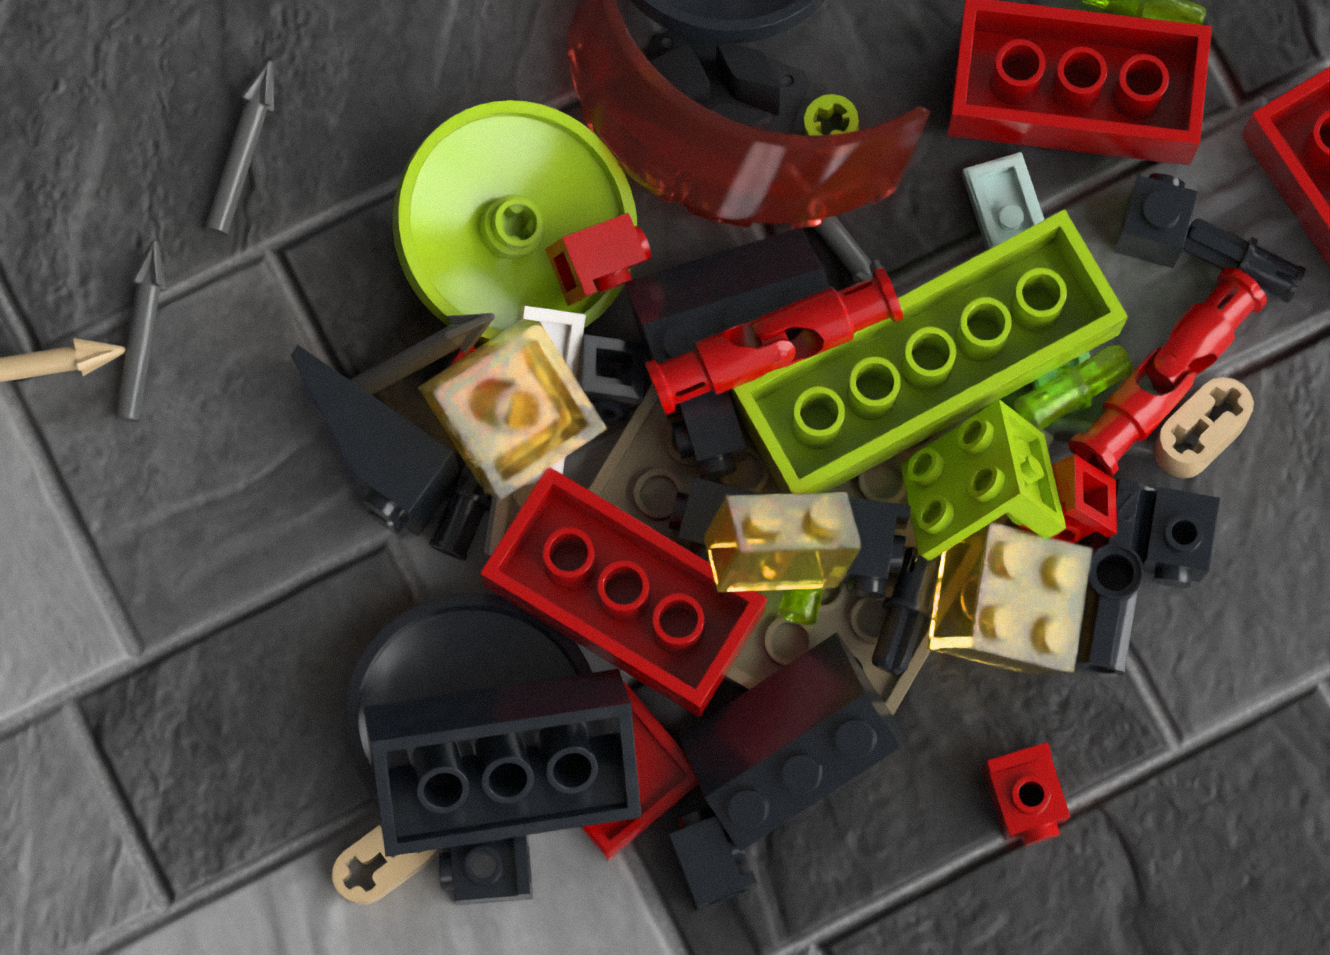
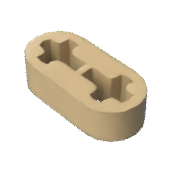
M1227 377L1213 378L1205 383L1161 428L1153 448V455L1157 465L1170 476L1182 479L1191 478L1201 473L1243 431L1253 412L1254 401L1251 392L1244 384ZM1226 402L1233 407L1232 412H1224L1215 422L1208 418L1214 405L1218 407ZM1193 433L1199 437L1193 451L1187 449L1181 454L1173 448L1175 443H1183Z
M378 825L339 855L332 869V881L337 892L348 902L357 905H370L382 899L432 862L439 854L440 849L423 851L418 854L415 852L396 855L393 858L392 856L386 857L381 826ZM383 855L387 863L372 874V879L376 885L371 890L366 892L359 885L354 886L350 890L347 888L345 882L352 876L351 870L348 868L351 862L358 859L360 863L366 866Z

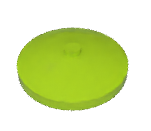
M507 100L480 104L466 109L449 118L421 142L404 167L398 182L392 218L394 243L400 265L413 291L422 303L447 326L451 325L447 316L493 313L495 315L494 320L477 341L496 347L514 348L520 305L586 315L585 328L610 307L624 286L623 284L599 294L595 292L579 303L567 306L545 249L564 236L629 213L633 225L637 226V215L632 191L625 173L612 152L595 133L581 122L557 109L527 101Z

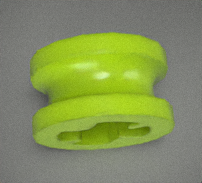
M828 94L813 100L807 107L804 116L805 137L810 146L826 155H838L853 146L859 133L858 112L851 101L840 95ZM834 112L841 114L842 127L848 128L844 132L834 129L829 137L822 135L821 122H815L820 116L824 119H829Z

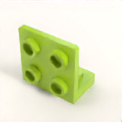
M1000 399L917 451L901 464L908 505L911 506L910 515L918 554L928 561L1005 513L1012 522L1019 526L1026 525L1044 540H1048L1066 529L1045 435Z

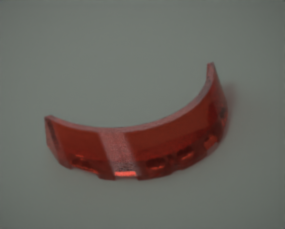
M580 0L568 29L567 60H569L572 79L581 102V113L593 133L597 132L604 143L619 158L618 166L636 182L667 202L681 203L687 208L688 212L728 225L750 228L753 223H792V229L822 225L825 218L849 212L871 201L873 205L877 204L894 193L920 145L931 110L918 106L886 123L859 131L833 135H793L754 128L705 108L665 79L647 60L631 37L622 19L616 0Z

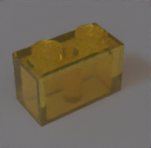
M847 492L726 496L704 536L718 592L838 587L862 548Z

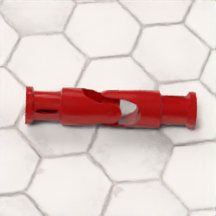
M884 267L873 271L872 278L840 291L830 287L764 314L756 320L739 324L695 342V349L660 364L652 360L645 363L663 410L668 415L675 412L677 404L709 391L719 395L761 378L771 371L787 367L854 340V333L889 318L895 323L902 320L904 316ZM804 328L794 340H788L785 332L786 329Z
M1225 267L1217 277L1218 285L1202 303H1193L1173 325L1169 341L1162 348L1157 347L1149 353L1103 403V413L1084 434L1076 433L1068 444L1073 455L1076 454L1113 477L1119 470L1117 462L1135 442H1144L1191 389L1195 377L1216 362L1235 339L1234 331L1251 312L1259 313L1267 304V296L1259 284L1240 269ZM1146 374L1152 382L1153 389L1160 396L1150 394L1142 390L1138 385Z

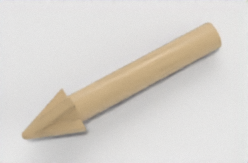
M74 338V346L1 357L0 382L73 370L82 371V375L85 376L124 354L126 349L123 346Z

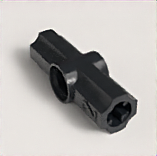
M1116 479L1117 533L1108 538L1098 532L1091 534L1086 566L1081 575L1082 591L1069 662L1070 666L1080 668L1083 671L1104 675H1123L1125 672L1138 589L1144 578L1143 558L1155 488L1145 486L1141 482ZM1104 563L1119 565L1127 575V587L1120 591H1111L1104 588L1098 581L1096 568Z

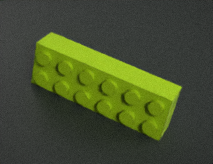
M1065 209L899 297L898 300L904 316L902 320L894 323L889 318L854 333V340L787 367L776 369L761 378L732 389L734 409L792 511L1120 334L1128 316Z

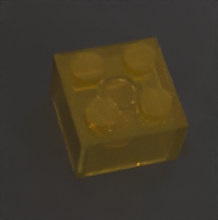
M521 319L418 387L484 492L500 500L607 429L540 321Z
M994 522L989 523L941 554L927 650L1026 674L1074 673L1092 549L1054 538L1044 540L1035 533Z

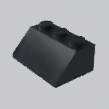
M801 227L624 283L642 341L646 344L645 350L649 361L655 360L659 364L694 350L695 342L739 324L756 320L764 314L829 288L824 270ZM804 328L786 329L785 332L788 340H794Z
M838 632L679 735L704 798L740 852L901 748L907 740V736Z

